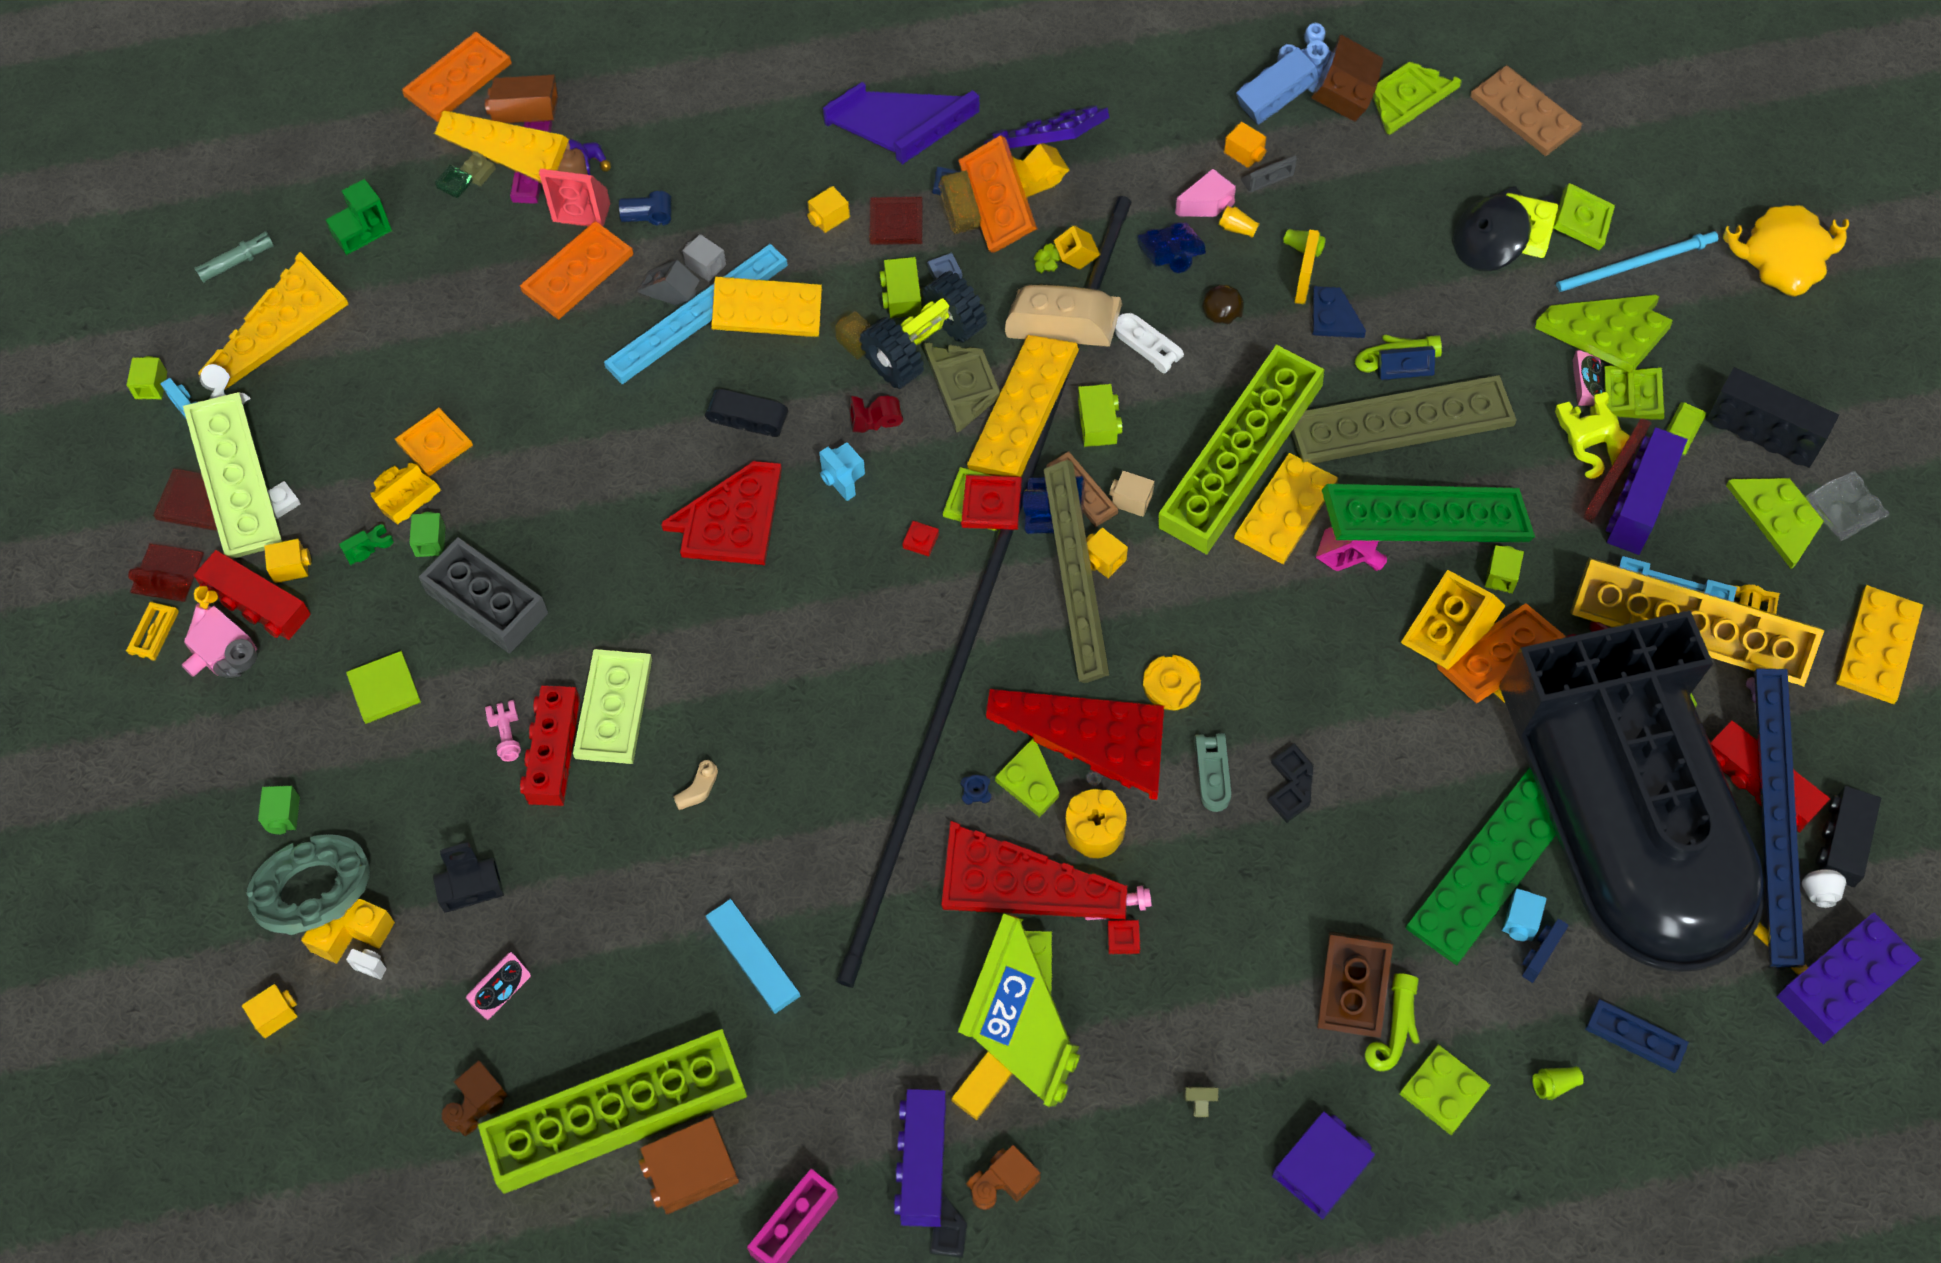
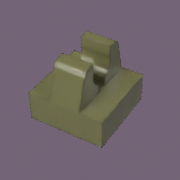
M474 151L458 172L460 177L481 187L496 168L494 163L488 161L482 154Z
M1183 1087L1184 1100L1193 1101L1194 1116L1208 1117V1102L1218 1101V1088Z

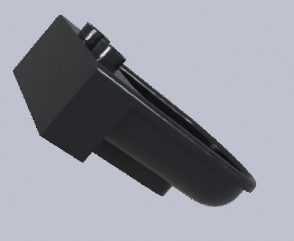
M1691 611L1521 647L1499 685L1580 898L1594 926L1610 944L1631 959L1656 969L1675 972L1703 970L1716 966L1735 955L1755 932L1764 906V883L1759 856L1690 696L1713 665V661Z

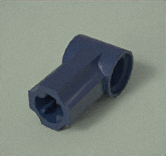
M654 191L650 193L649 197L620 199L621 222L649 221L653 225H660V223L667 225L671 222L672 197L667 192Z

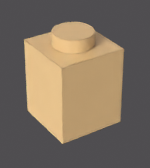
M1123 471L1119 480L1114 479L1109 495L1113 496V504L1118 509L1144 517L1153 496L1155 481Z

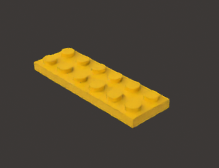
M1032 335L1027 336L967 463L969 470L995 476H1022L1079 351L1077 343Z

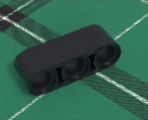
M716 389L712 394L705 417L714 424L718 423L727 427L778 437L788 415V408L776 401L729 390Z

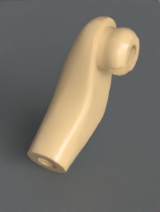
M703 760L699 764L692 785L673 796L678 810L699 804L709 796L718 775L717 766L712 761Z

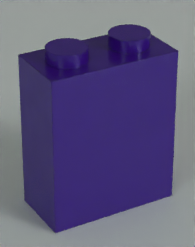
M1323 1112L1276 1167L1272 1177L1321 1219H1324L1370 1164L1375 1154L1371 1151L1370 1144L1359 1136L1354 1137L1346 1130L1345 1124L1334 1115L1329 1116Z

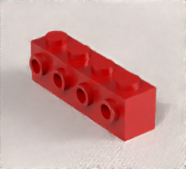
M541 685L539 696H535L534 713H536L535 722H531L529 728V738L532 740L531 748L525 752L527 773L526 776H522L520 782V792L524 794L528 804L564 806L580 705V697L576 687Z

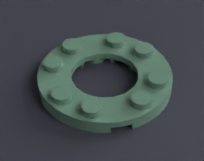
M318 835L310 837L311 842H304L296 847L292 843L273 854L258 868L247 888L248 909L255 921L269 931L294 935L299 932L315 929L332 920L343 917L346 911L364 893L369 880V862L359 844L350 838L340 835ZM317 865L331 866L337 870L338 875L335 878V885L329 892H323L321 899H308L300 904V906H296L295 903L288 905L281 900L283 887L296 873Z

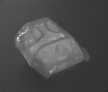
M1855 471L1838 479L1831 480L1806 496V499L1824 520L1826 526L1840 541L1848 539L1872 523L1889 517V512L1887 509L1883 510L1884 507L1880 499L1868 491V487L1864 486L1863 479Z

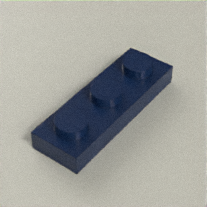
M1600 999L1596 1003L1585 1028L1586 1031L1673 1073L1678 1070L1689 1042Z

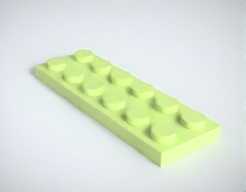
M239 392L183 406L224 555L234 559L264 551V545L282 542Z

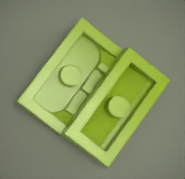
M1615 365L1605 366V387L1609 395L1607 406L1616 417L1664 419L1662 368L1639 369L1630 373Z

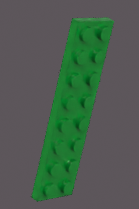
M1326 484L1322 489L1336 540L1530 542L1535 538L1519 488Z
M1531 768L1527 770L1406 927V930L1456 966L1556 836Z

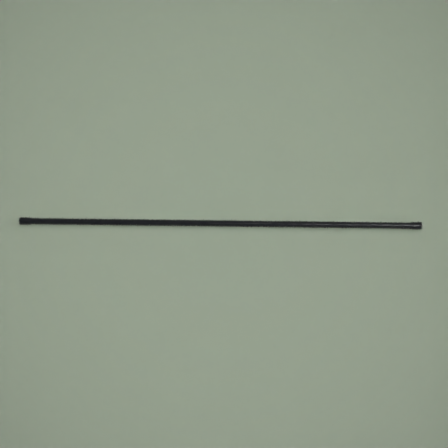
M1119 196L1116 199L1110 216L1111 220L1099 250L1100 255L1096 259L1086 287L1088 289L1100 290L1120 230L1132 203L1128 197ZM1070 371L1022 473L1020 512ZM999 529L851 945L837 976L836 982L840 985L850 988L854 987L865 948L1014 530Z

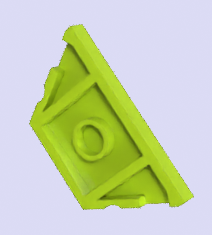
M1408 62L1378 82L1373 99L1386 133L1391 135L1460 87L1462 80L1454 77L1452 81L1440 77L1439 71L1425 69L1421 65Z
M1790 478L1729 480L1726 485L1787 565L1790 568H1794L1824 520Z

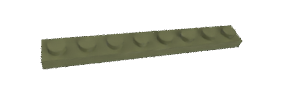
M1065 460L1045 468L1044 474L1079 682L1088 683L1108 676L1109 670L1073 462Z

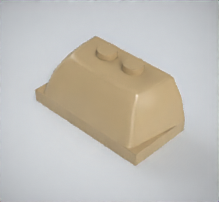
M1026 285L1018 289L1006 319L1005 333L1008 338L1026 339L1028 335L1077 344L1110 347L1122 306L1121 297L1109 296L1103 291L1096 289L1057 285Z

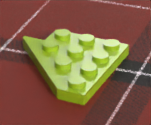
M1648 295L1551 305L1538 318L1535 328L1632 373L1671 328L1673 320L1652 311L1658 303L1659 296Z

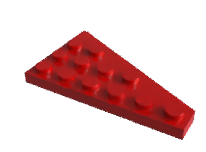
M996 689L989 690L987 719L997 724H1003L1011 731L1017 732L1020 730L1034 737V742L1052 751L1060 752L1070 760L1077 758L1091 765V770L1111 780H1117L1121 785L1129 789L1134 786L1148 793L1150 799L1157 800L1164 706Z

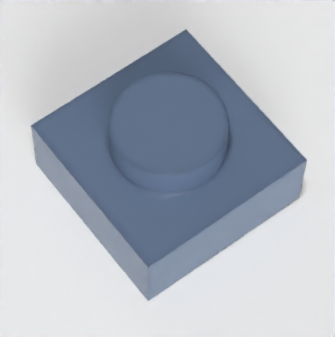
M952 253L928 261V269L934 280L946 271H952L953 274L957 273L960 279L962 278V271Z

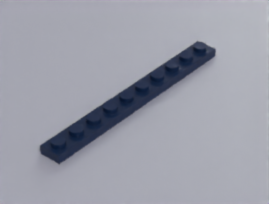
M1756 669L1754 679L1769 967L1802 968L1804 966L1788 669Z

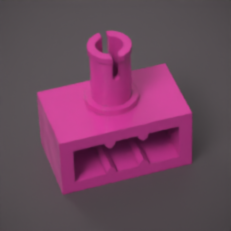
M1332 527L1325 529L1316 554L1317 559L1335 571L1343 570L1363 561L1375 571H1378L1387 562V556L1376 550L1378 541L1336 540Z

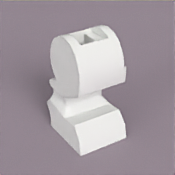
M210 364L206 366L200 374L202 386L213 391L210 396L211 399L225 396L224 389L230 379L229 374L219 365ZM239 392L242 404L244 405L251 398Z

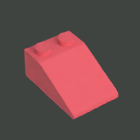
M540 169L539 175L553 222L590 226L596 221L601 226H604L610 207V200L605 186L592 175Z

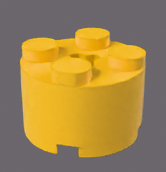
M1092 789L1081 792L1070 800L1066 811L1065 835L1069 845L1074 850L1084 854L1083 856L1103 858L1111 855L1122 843L1125 836L1127 815L1124 805L1117 798L1116 794L1110 790Z

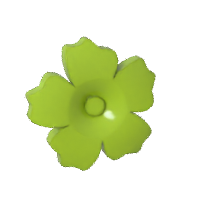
M1052 243L1046 244L1043 250L1040 249L1035 254L1036 271L1041 274L1045 270L1047 272H1054L1058 268L1055 261H1060L1061 257L1056 246Z

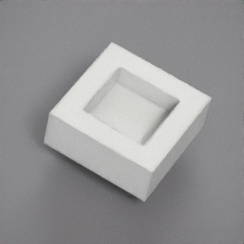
M285 481L268 490L276 519L300 505L298 498Z
M351 949L346 959L354 970L380 980L386 971V967L380 960L381 956L368 949H364L363 952Z

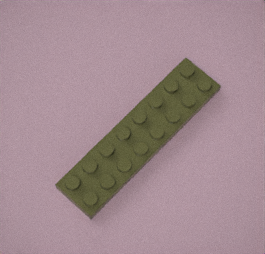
M1500 375L1307 410L1291 432L1299 457L1303 462L1313 464L1515 426L1516 417Z

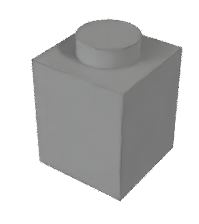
M701 234L693 241L688 242L682 251L685 266L707 281H710L726 266L724 250Z

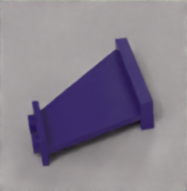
M863 82L848 89L845 94L836 100L830 101L823 108L824 123L827 127L835 124L893 151L896 154V159L901 164H904L980 112L979 95L973 90L964 96L866 92V86Z

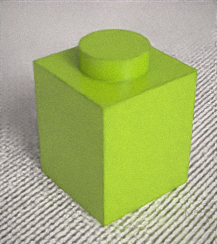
M151 356L132 358L126 385L135 399H162L164 389L161 383L166 380L167 370L160 358Z
M1495 545L1489 562L1485 587L1513 594L1519 579L1524 552L1510 546Z

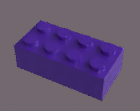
M1656 427L1651 437H1644L1632 463L1631 471L1624 483L1622 493L1615 505L1614 513L1605 530L1610 533L1607 540L1608 544L1637 555L1641 553L1654 527L1688 439Z
M1873 912L1787 985L1777 998L1822 1044H1825L1907 973L1921 958Z

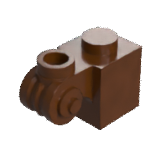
M478 1061L454 1081L459 1090L464 1094V1102L462 1105L458 1103L446 1105L442 1111V1120L451 1131L461 1132L463 1136H467L478 1127L479 1122L477 1120L488 1113L493 1114L504 1105V1099L508 1095L482 1063Z

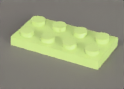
M593 650L573 751L575 759L633 764L652 664L651 654Z

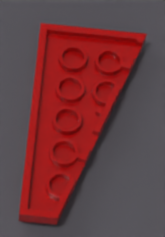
M950 821L941 904L943 910L1126 919L1128 894L1126 885L1096 874L1090 875L1074 869L1072 865L1052 861L1045 855L1007 841H998L986 836L983 832L977 830L974 832L961 827L958 823Z

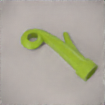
M1384 335L1383 340L1388 343L1363 350L1355 358V365L1362 372H1374L1379 367L1378 358L1380 350L1433 346L1435 348V357H1441L1440 335L1426 336V339H1405Z
M1400 973L1393 976L1392 991H1394L1389 1047L1380 1042H1373L1367 1046L1365 1051L1367 1063L1377 1071L1389 1070L1397 1064L1403 1052L1407 1033H1409L1414 1044L1419 1043L1414 1018V995L1417 994L1419 979L1415 976ZM1377 1050L1384 1055L1385 1059L1383 1061L1377 1059L1375 1055Z

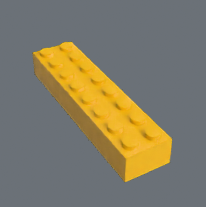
M1588 558L1570 611L1572 615L1600 622L1607 626L1617 627L1691 611L1711 658L1752 671L1756 669H1788V682L1805 686L1824 633L1823 629L1597 559Z

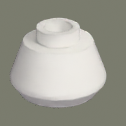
M1834 870L1810 872L1802 881V887L1810 901L1817 903L1818 907L1823 908L1835 906L1836 902L1842 899L1846 886V878Z

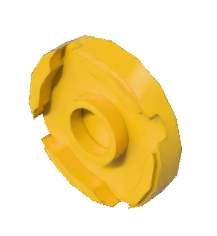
M1177 655L1158 657L1148 665L1144 672L1143 689L1146 697L1154 705L1164 706L1166 710L1186 708L1196 700L1200 692L1201 679L1199 671L1190 660Z

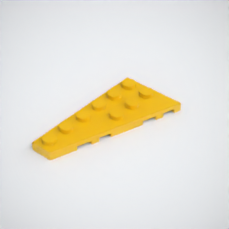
M299 252L295 257L296 262L292 267L282 272L280 275L281 280L274 288H269L244 318L245 323L239 330L235 329L230 334V341L223 349H219L198 372V375L200 376L202 370L210 364L221 366L230 376L224 389L226 390L349 305L347 299Z

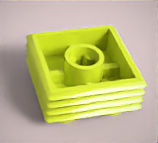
M1507 193L1506 196L1518 200L1526 208L1531 219L1530 238L1522 253L1544 258L1548 249L1558 204Z

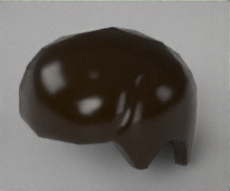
M1218 285L1206 293L1202 308L1207 319L1215 323L1231 324L1237 317H1242L1244 301L1237 289L1230 285Z

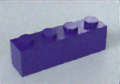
M907 1089L906 1100L900 1101V1120H905V1131H899L898 1151H904L903 1162H897L896 1182H902L901 1194H895L894 1213L900 1214L901 1226L941 1227L946 1112L945 1090Z

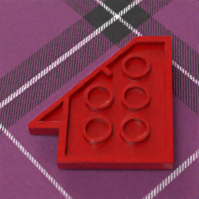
M753 461L664 520L661 525L663 531L684 533L680 550L681 557L765 565L782 473L781 464Z

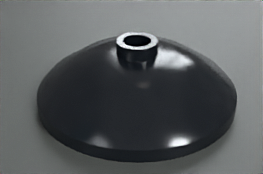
M1492 195L1482 198L1468 207L1458 220L1453 238L1455 251L1458 257L1472 269L1478 271L1501 269L1517 259L1527 246L1531 234V219L1526 208L1518 200L1510 196ZM1488 223V226L1482 229L1483 226Z

